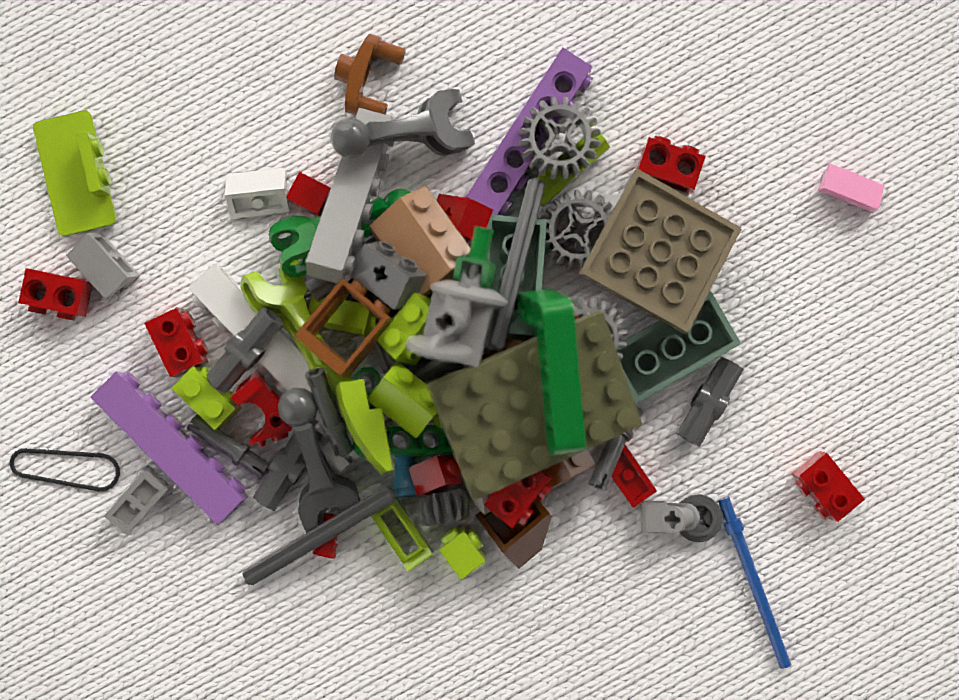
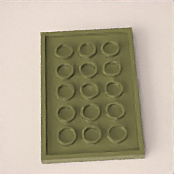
M600 310L575 320L586 439L585 450L642 425L604 313ZM537 337L480 361V364L476 367H465L426 384L473 501L583 452L552 456L549 452L546 440Z

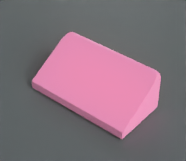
M829 163L818 191L873 213L878 211L884 185Z

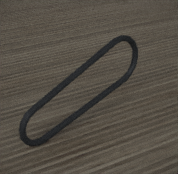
M23 448L15 451L9 461L10 468L16 476L98 492L113 488L120 477V467L117 461L112 456L104 453ZM21 453L105 458L113 463L116 475L111 484L105 487H95L24 474L16 470L14 460Z

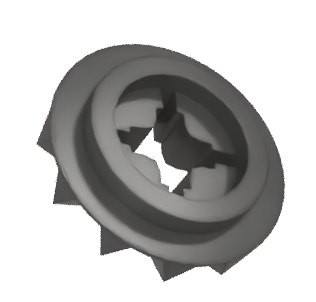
M696 494L688 495L679 502L692 504L697 508L698 512L702 510L704 512L702 518L708 524L705 526L699 523L693 530L679 532L684 538L693 542H705L718 533L722 524V512L712 498Z

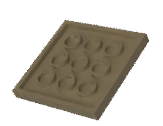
M636 168L578 275L677 331L687 334L742 228Z

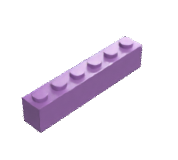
M115 372L90 398L217 525L224 522L248 498L244 493L246 490L245 486L235 477L230 479L223 472L225 469L224 465L214 456L209 458L202 450L204 445L195 436H188L181 429L183 424L174 415H167L160 408L162 403L153 394H146L139 387L141 382L132 373Z

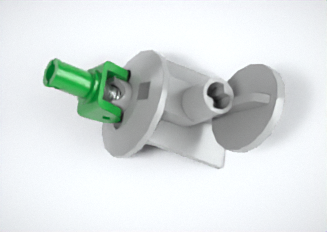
M474 226L475 230L469 254H466L465 257L458 256L456 259L454 281L444 280L431 284L430 289L433 291L424 334L423 336L409 337L406 347L426 357L455 361L476 367L481 361L492 310L506 307L508 301L496 291L489 289L496 271V265L490 263V259H487L494 230ZM469 262H471V263H470V264H471V266H469V267H470V269H469V271H467V268H468V265H469ZM481 265H483L482 274H480Z

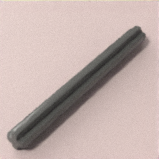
M539 178L529 179L527 182L499 294L508 303L506 307L494 310L486 346L492 350H503L545 188V182Z
M383 487L245 569L242 573L244 581L248 585H255L394 503L396 499L393 491L390 488Z

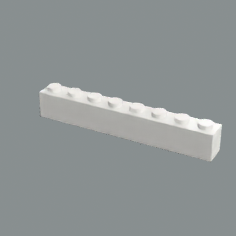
M215 263L188 288L194 294L191 297L194 303L202 310L208 308L215 315L212 321L222 331L225 332L228 329L234 336L241 330H244L257 315L247 303L240 286L221 266ZM280 329L265 347V354L255 365L264 374L270 372L277 379L274 384L283 394L292 388H304L311 392L305 378V374L309 371L308 364L296 343ZM335 398V401H336V404H337L339 413L341 414V417H343V416H342V413H341V410H340V408H339L338 400H337V398ZM317 411L315 419L318 423L315 426L326 438H329L323 432V421L319 411ZM346 426L348 437L353 445L352 435ZM354 448L350 454L344 456L348 460L352 457L355 461L360 458L355 453Z

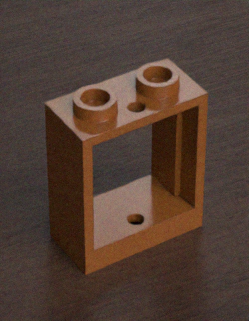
M342 278L294 336L342 377L349 378L378 343L377 339L393 319L389 316L392 310L379 299L374 303L365 295L369 291L354 279L352 283H349ZM352 295L377 316L380 321L346 361L321 340L317 333L346 298Z

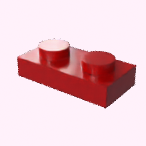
M624 445L611 478L631 507L634 508L656 493L657 490L630 450Z

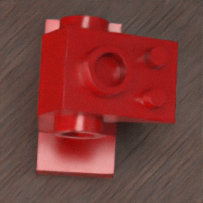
M256 369L234 388L231 398L238 406L245 403L254 404L264 413V425L250 437L251 440L248 442L250 445L257 443L258 447H263L266 445L267 439L271 438L272 442L288 437V432L293 430V426L286 424L282 419L278 421L272 419L273 416L280 417L278 412L280 397L264 380L265 377Z

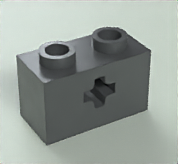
M379 241L378 243L364 244L350 276L394 310L401 309L414 292L419 294L427 274L418 268V264L415 261L402 257L395 252L396 248L387 242Z

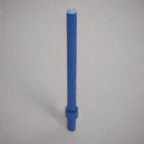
M729 496L720 498L718 502L726 521L723 523L727 535L732 537L780 669L788 668L791 666V662L742 532L744 526L741 518H737Z

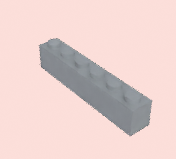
M359 108L355 119L360 120L366 125L369 122L392 121L393 117ZM395 142L368 147L362 155L355 158L342 156L306 259L307 276L338 284L342 278L345 279L346 274L351 275L356 257L352 256L354 249H360L364 237V231L361 230L363 221L368 223L373 208V205L369 204L371 197H377L380 189L381 179H378L380 171L385 172L387 168L389 154H386L388 146L393 147Z

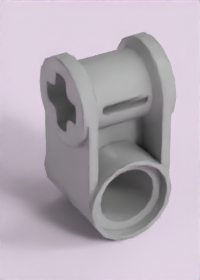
M643 501L640 503L641 533L674 534L693 530L699 524V512L692 504L667 503V501Z

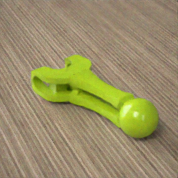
M294 260L290 265H296L299 261ZM280 266L279 277L283 285L277 286L267 283L258 272L243 275L240 288L252 311L258 313L262 308L266 307L281 318L284 323L283 328L298 346L308 364L309 370L324 368L333 396L337 398L335 387L340 382L352 381V377L345 378L340 376L294 336L310 317L304 299L308 287L303 278L307 274L297 278H290L284 274ZM318 332V333H317V336H318L321 340H323V338L321 337L320 333Z

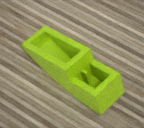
M364 379L338 383L335 391L339 408L355 443L381 475L388 474L393 468L382 408L369 410Z

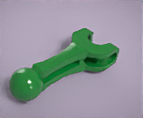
M395 189L389 192L384 199L378 197L371 201L369 204L373 205L370 220L368 223L363 221L361 230L364 231V237L373 235L369 230V226L400 197L411 192L406 189ZM292 216L270 227L269 240L276 250L282 252L280 255V266L288 277L297 278L307 274L306 259L321 217L312 219L306 216ZM283 233L291 234L282 239L278 238ZM301 259L298 264L290 265L294 260Z

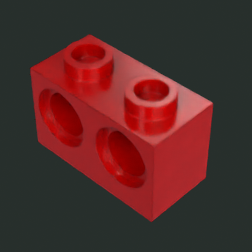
M654 136V138L649 137L645 142L637 169L672 189L691 194L695 190L706 156L699 154L700 150L695 147L683 145L681 148L672 145L671 140L668 138ZM651 152L660 153L664 159L663 164H653L649 159V154ZM685 161L689 163L692 169L691 174H682L678 170V162Z
M26 268L18 303L28 305L27 311L46 315L48 309L58 311L56 316L58 318L75 321L76 315L86 317L93 285L89 281ZM43 285L46 289V294L43 299L39 300L36 292ZM72 291L75 295V301L68 307L65 297Z

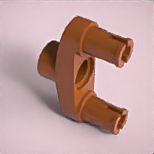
M368 34L355 58L344 54L339 56L334 79L347 83L345 112L356 115L358 109L362 108L386 115L388 104L363 96V90L373 60L379 58L401 66L406 48L382 41V37Z

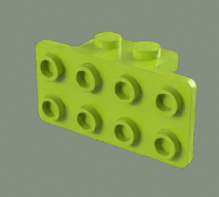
M82 110L35 122L33 124V131L58 233L66 237L114 225L117 222V216L109 187L111 185V178L107 168L104 167L102 158L104 156V149L100 139L97 138L92 114L87 110Z

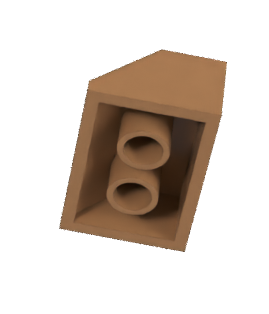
M426 186L400 197L369 226V230L378 242L384 241L393 245L396 248L395 252L402 257L415 261L418 264V268L427 274L419 294L424 296L433 293L430 289L431 284L444 280L454 281L457 257H465L470 251L466 241ZM469 262L467 271H469V269H470L469 266H471V264H470L471 262Z

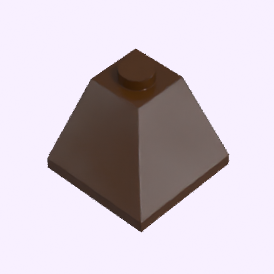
M538 499L530 508L534 513L524 526L518 524L516 527L511 528L491 511L485 515L480 511L475 515L502 553L518 569L542 550L551 522V514Z

